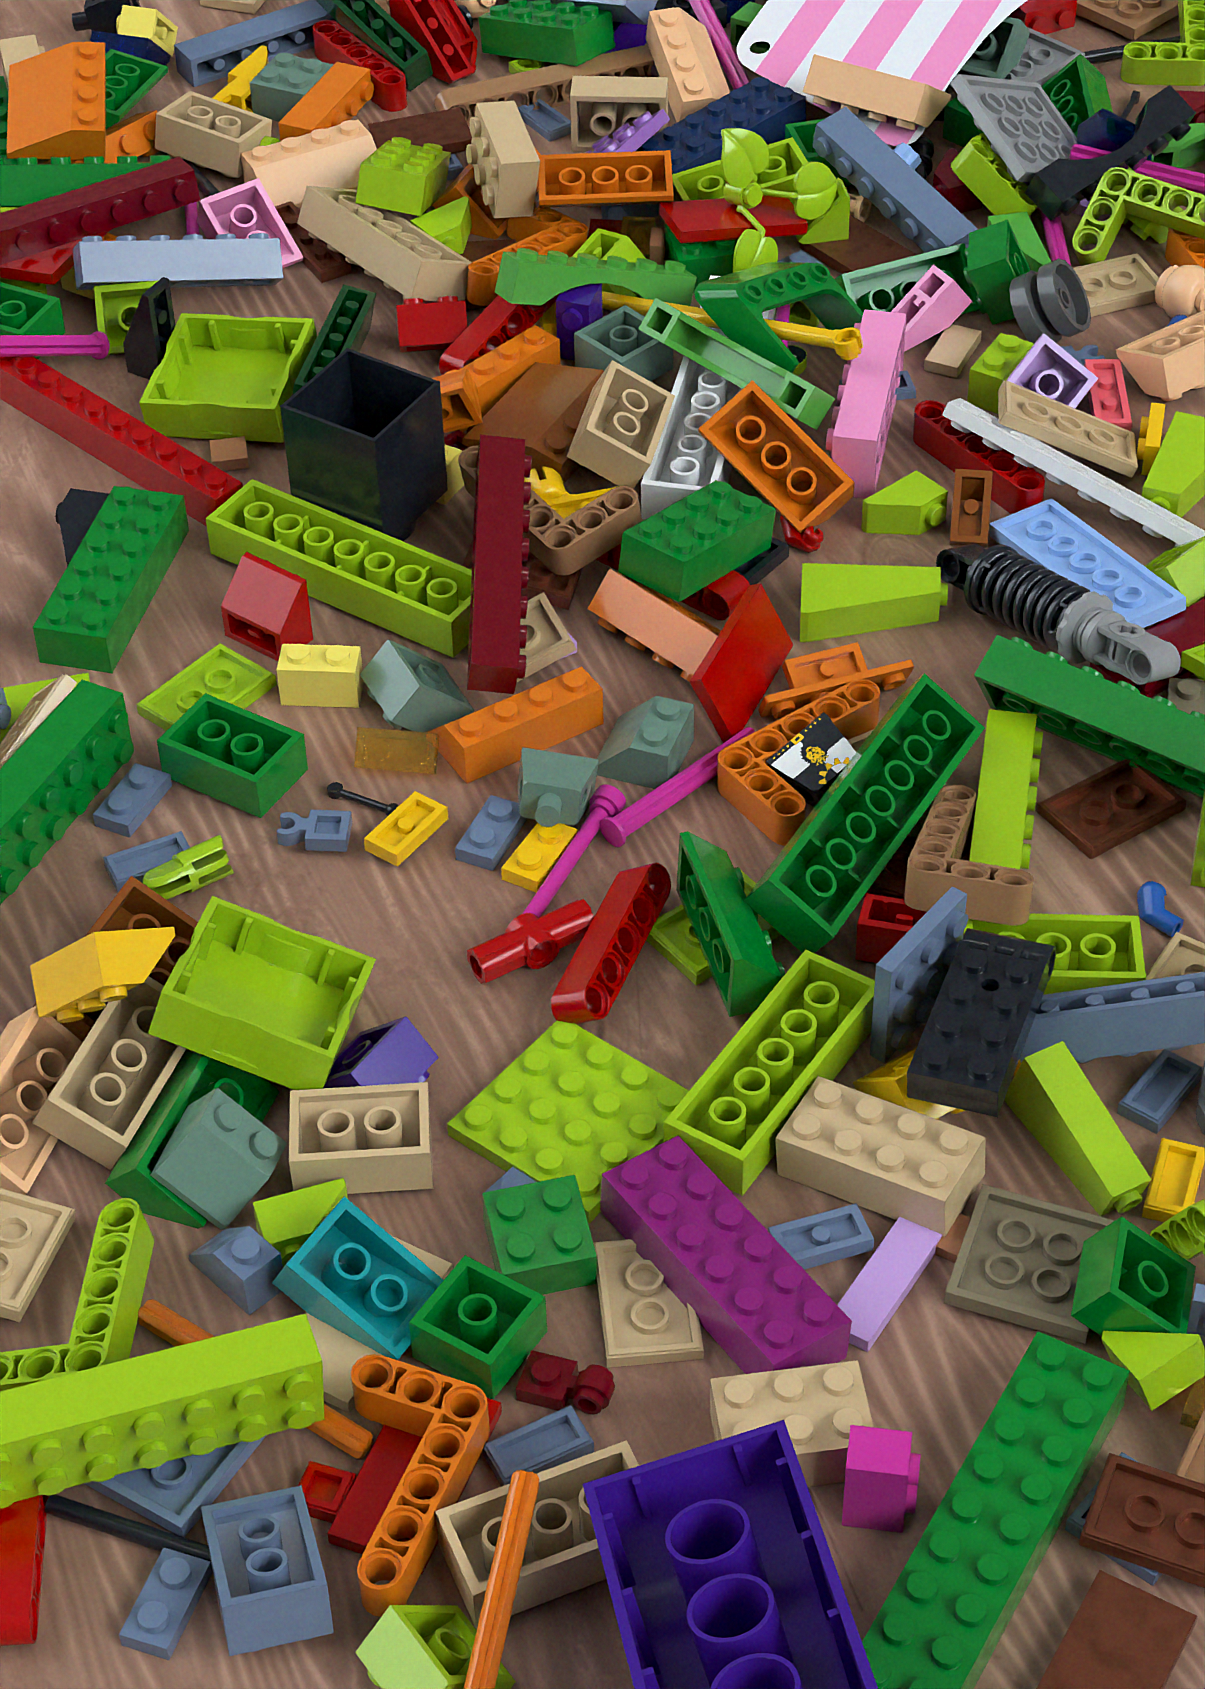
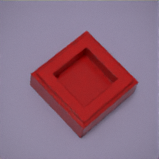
M309 1461L298 1486L302 1485L309 1516L333 1523L357 1477L356 1473Z

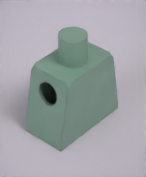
M522 747L517 783L519 815L524 818L535 819L538 824L544 827H552L557 823L578 824L589 806L590 798L595 792L599 759Z

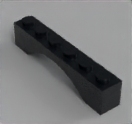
M1169 85L1147 100L1136 118L1132 139L1124 146L1107 155L1092 159L1071 160L1058 158L1035 174L1025 194L1050 221L1062 213L1064 216H1068L1079 206L1080 201L1083 199L1091 200L1106 171L1115 167L1124 169L1130 167L1132 170H1136L1145 162L1147 156L1150 154L1157 156L1173 139L1176 142L1181 140L1190 131L1189 123L1196 112Z

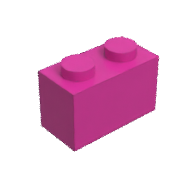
M850 1425L845 1469L842 1526L903 1533L905 1513L915 1514L921 1459V1454L911 1453L912 1432Z

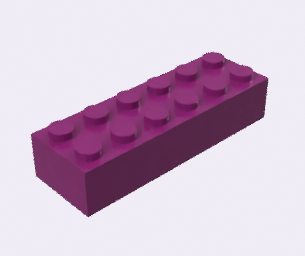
M679 1135L602 1174L601 1213L625 1240L630 1239L636 1244V1252L643 1260H650L663 1274L664 1283L686 1308L688 1303L695 1310L700 1324L745 1374L832 1364L847 1358L852 1324L851 1319Z

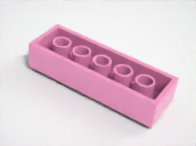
M864 309L861 323H855L854 328L860 330L864 346L861 348V354H858L859 357L847 360V364H844L842 385H839L837 406L833 408L831 428H828L826 437V450H830L831 459L855 482L854 498L866 499L875 494L896 404L897 395H895V390L899 388L901 380L899 374L900 371H903L906 330L905 313Z

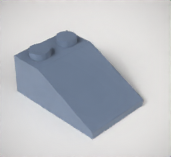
M302 1485L201 1507L229 1656L255 1652L269 1647L309 1640L314 1637L334 1633L327 1581Z

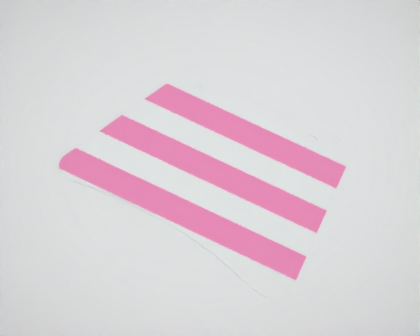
M768 0L741 36L737 45V55L739 61L753 72L780 86L791 88L794 92L806 96V101L830 114H834L840 110L841 104L832 102L830 108L813 103L814 96L803 93L814 54L925 83L945 92L950 82L982 41L1014 10L1028 0ZM763 41L770 44V49L765 53L755 54L750 51V46L756 42ZM859 110L858 115H855L882 141L891 146H897L902 142L907 145L915 142L926 128L915 125L914 131L895 125L897 119L887 117L886 123L868 118L869 112Z

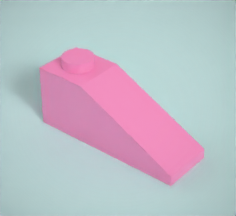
M935 265L924 274L891 311L906 314L904 352L949 328L972 302L960 286Z

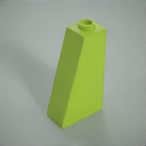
M1176 411L1143 485L1142 497L1182 518L1205 495V417Z
M802 563L800 642H813L939 621L940 606H947L948 583H941V567Z
M1061 1041L1025 1057L1008 1088L1004 1099L1007 1105L1100 1216L1115 1209L1119 1214H1122L1136 1207L1142 1202L1141 1194L1151 1181V1178L1065 1043Z

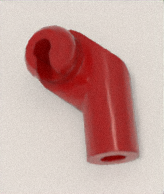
M782 515L780 516L784 540L788 545L808 553L820 548L824 535L819 528L813 531V526H809L800 534Z

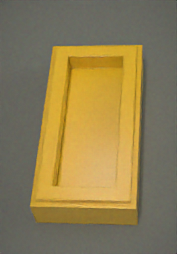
M1161 1138L1143 1206L1142 1217L1165 1222L1195 1203L1205 1163L1204 1147Z

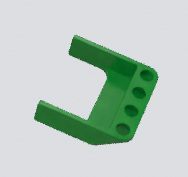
M768 262L701 282L694 291L697 302L728 339L793 373L799 362L763 319V312L802 300L825 328L829 330L854 328L855 323H861L863 317L862 310L830 275L827 267L820 263Z

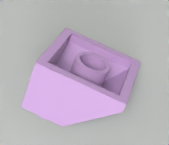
M1042 333L1008 377L1007 381L1076 408L1098 377L1046 334Z

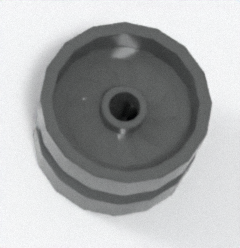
M1058 258L1041 266L1038 272L1031 270L1011 281L1009 290L1013 313L1021 331L1029 342L1035 344L1041 334L1044 333L1057 343L1062 339V336L1071 337L1089 328L1091 312L1086 291L1075 270L1065 260Z

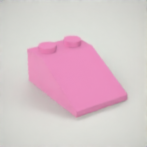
M259 178L199 201L197 222L207 239H216L215 236L220 234H235L236 239H247L251 234L266 233L269 238H280L283 268L303 261V255Z

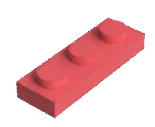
M1085 359L1084 367L1098 377L1097 381L1087 392L1091 415L1131 431L1132 419L1121 361L1119 359Z

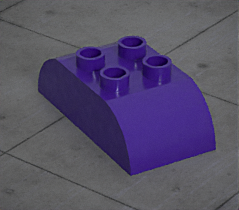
M784 1420L583 1483L634 1689H878Z

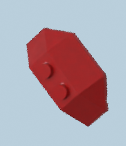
M389 0L390 16L428 51L433 77L451 84L475 73L478 40L454 0Z

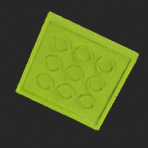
M556 1021L447 1123L448 1136L507 1172L510 1168L514 1167L536 1182L575 1175L587 1221L590 1224L601 1213L602 1174L664 1143V1121L689 1090L575 1023Z

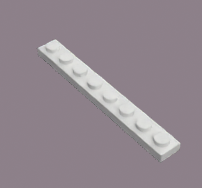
M961 398L947 403L942 415L952 420L951 425L955 429L964 433H971V431L983 437L982 442L988 447L995 450L1005 449L1014 454V460L1021 465L1030 468L1036 466L1047 472L1045 476L1052 482L1060 485L1067 483L1078 489L1077 494L1080 497L1097 503L1099 500L1110 506L1109 511L1113 515L1124 520L1132 518L1143 524L1142 529L1146 533L1157 538L1165 536L1176 542L1175 547L1205 536V530L1043 442L999 424L998 418Z

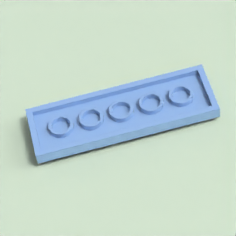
M1052 498L989 523L990 537L999 544L1015 549L1027 559L1056 572L1068 580L1077 583L1079 586L1089 589L1091 592L1095 591L1099 595H1106L1113 603V611L1121 614L1129 623L1145 628L1186 610V597Z

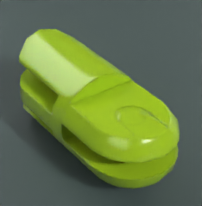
M217 835L173 855L172 860L146 872L142 881L144 885L167 900L186 891L188 893L195 892L234 874L231 865L227 864L229 862L227 852L222 850L224 846L223 840L220 835Z

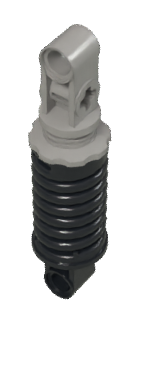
M973 543L944 549L937 556L936 567H941V579L964 591L965 600L970 609L981 615H988L990 618L1031 638L1033 641L1058 653L1067 661L1072 660L1076 664L1089 661L1095 665H1103L1106 669L1119 673L1139 685L1173 677L1180 669L1181 659L1177 648L1172 643L1146 632L1142 627L1127 622L1121 614L1113 611V603L1106 595H1099L1095 591L1091 592L1089 589L1079 586L1077 583L1068 580L1056 572L1027 559L1007 545L999 544L984 549L980 545Z

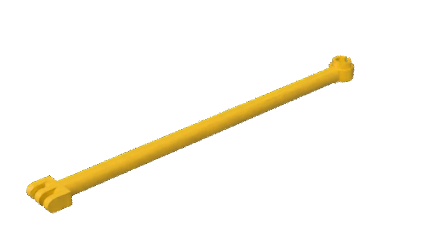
M602 291V309L615 311L626 305L639 314L646 316L654 301ZM665 302L707 327L720 329L703 308ZM764 319L780 340L835 349L836 354L843 360L856 359L859 357L858 354H861V348L864 346L860 330L857 328L829 330Z

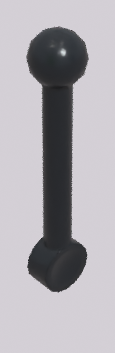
M1139 91L1132 92L1131 99L1122 115L1115 120L1117 131L1125 128L1126 118L1134 105L1139 102Z
M333 782L327 787L328 796L332 799L343 797L385 812L387 816L399 806L396 803L387 805L347 791L338 782Z

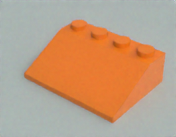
M89 41L71 42L9 65L7 159H17L20 157H37V159L71 157V160H84L86 156H104V160H106L105 43Z

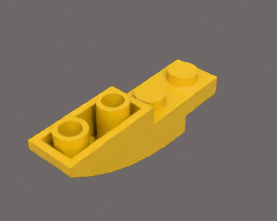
M261 45L228 73V85L213 96L212 99L253 113L249 83L269 63L267 46Z

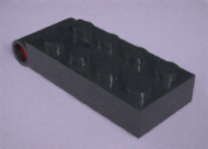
M970 928L966 929L908 1068V1098L998 1118L1047 983L1051 978L1056 959V946Z

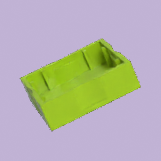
M181 313L167 342L164 358L154 370L139 402L145 424L166 437L224 439L245 436L246 441L283 443L284 432L280 406L292 396L294 383L317 338L314 319L289 317L241 318L230 315Z
M212 896L194 929L188 950L179 957L161 991L148 1034L293 1090L323 1089L362 999L376 959L321 937L293 930L269 917Z

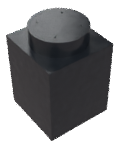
M346 348L280 406L292 496L404 541L415 530L417 519L448 490L440 381Z

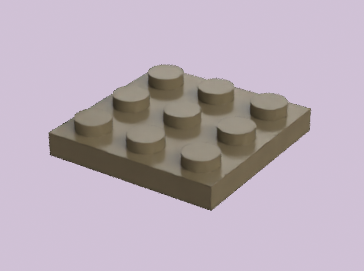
M982 1184L945 1291L944 1304L1085 1344L1090 1328L1071 1316L1083 1243L1115 1220Z

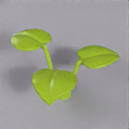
M742 128L722 129L721 170L726 181L723 190L724 198L728 203L737 205L736 211L742 213L757 229V231L746 229L737 240L733 257L734 273L768 262L778 261V247L775 240L770 237H764L765 228L747 210L748 208L757 206L761 202L763 195L795 199L794 212L798 217L808 220L816 219L822 216L832 205L837 191V179L825 164L808 162L795 175V192L762 189L756 183V174L762 172L768 165L769 151L766 142L760 135Z

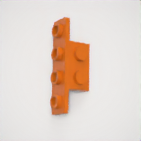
M858 642L787 659L784 661L782 668L790 689L766 695L758 711L761 717L773 715L774 718H782L796 711L797 708H801L851 681L860 679L872 681L879 688L883 687L884 690H893L906 683L914 669V665L910 659L868 670Z

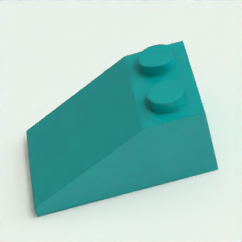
M344 1196L288 1261L272 1283L311 1316L376 1352L398 1360L411 1344L409 1321L444 1280Z

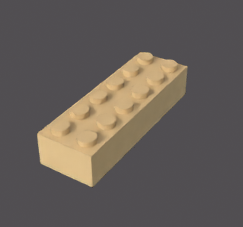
M318 186L306 187L297 224L308 230L310 237L327 243L328 249L345 255L347 262L360 265L365 269V274L384 281L383 285L386 288L403 294L404 300L422 298L424 301L434 303L438 302L437 298L443 296H457L458 301L465 300L468 266L472 262L393 211L355 203L357 190Z

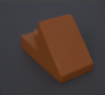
M955 469L950 545L963 546L976 543L981 547H987L993 471Z

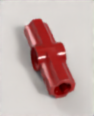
M581 899L539 918L533 913H524L517 916L509 923L504 934L467 950V960L474 976L482 984L524 965L531 969L546 967L557 957L559 949L583 939L594 918L591 907L584 899Z

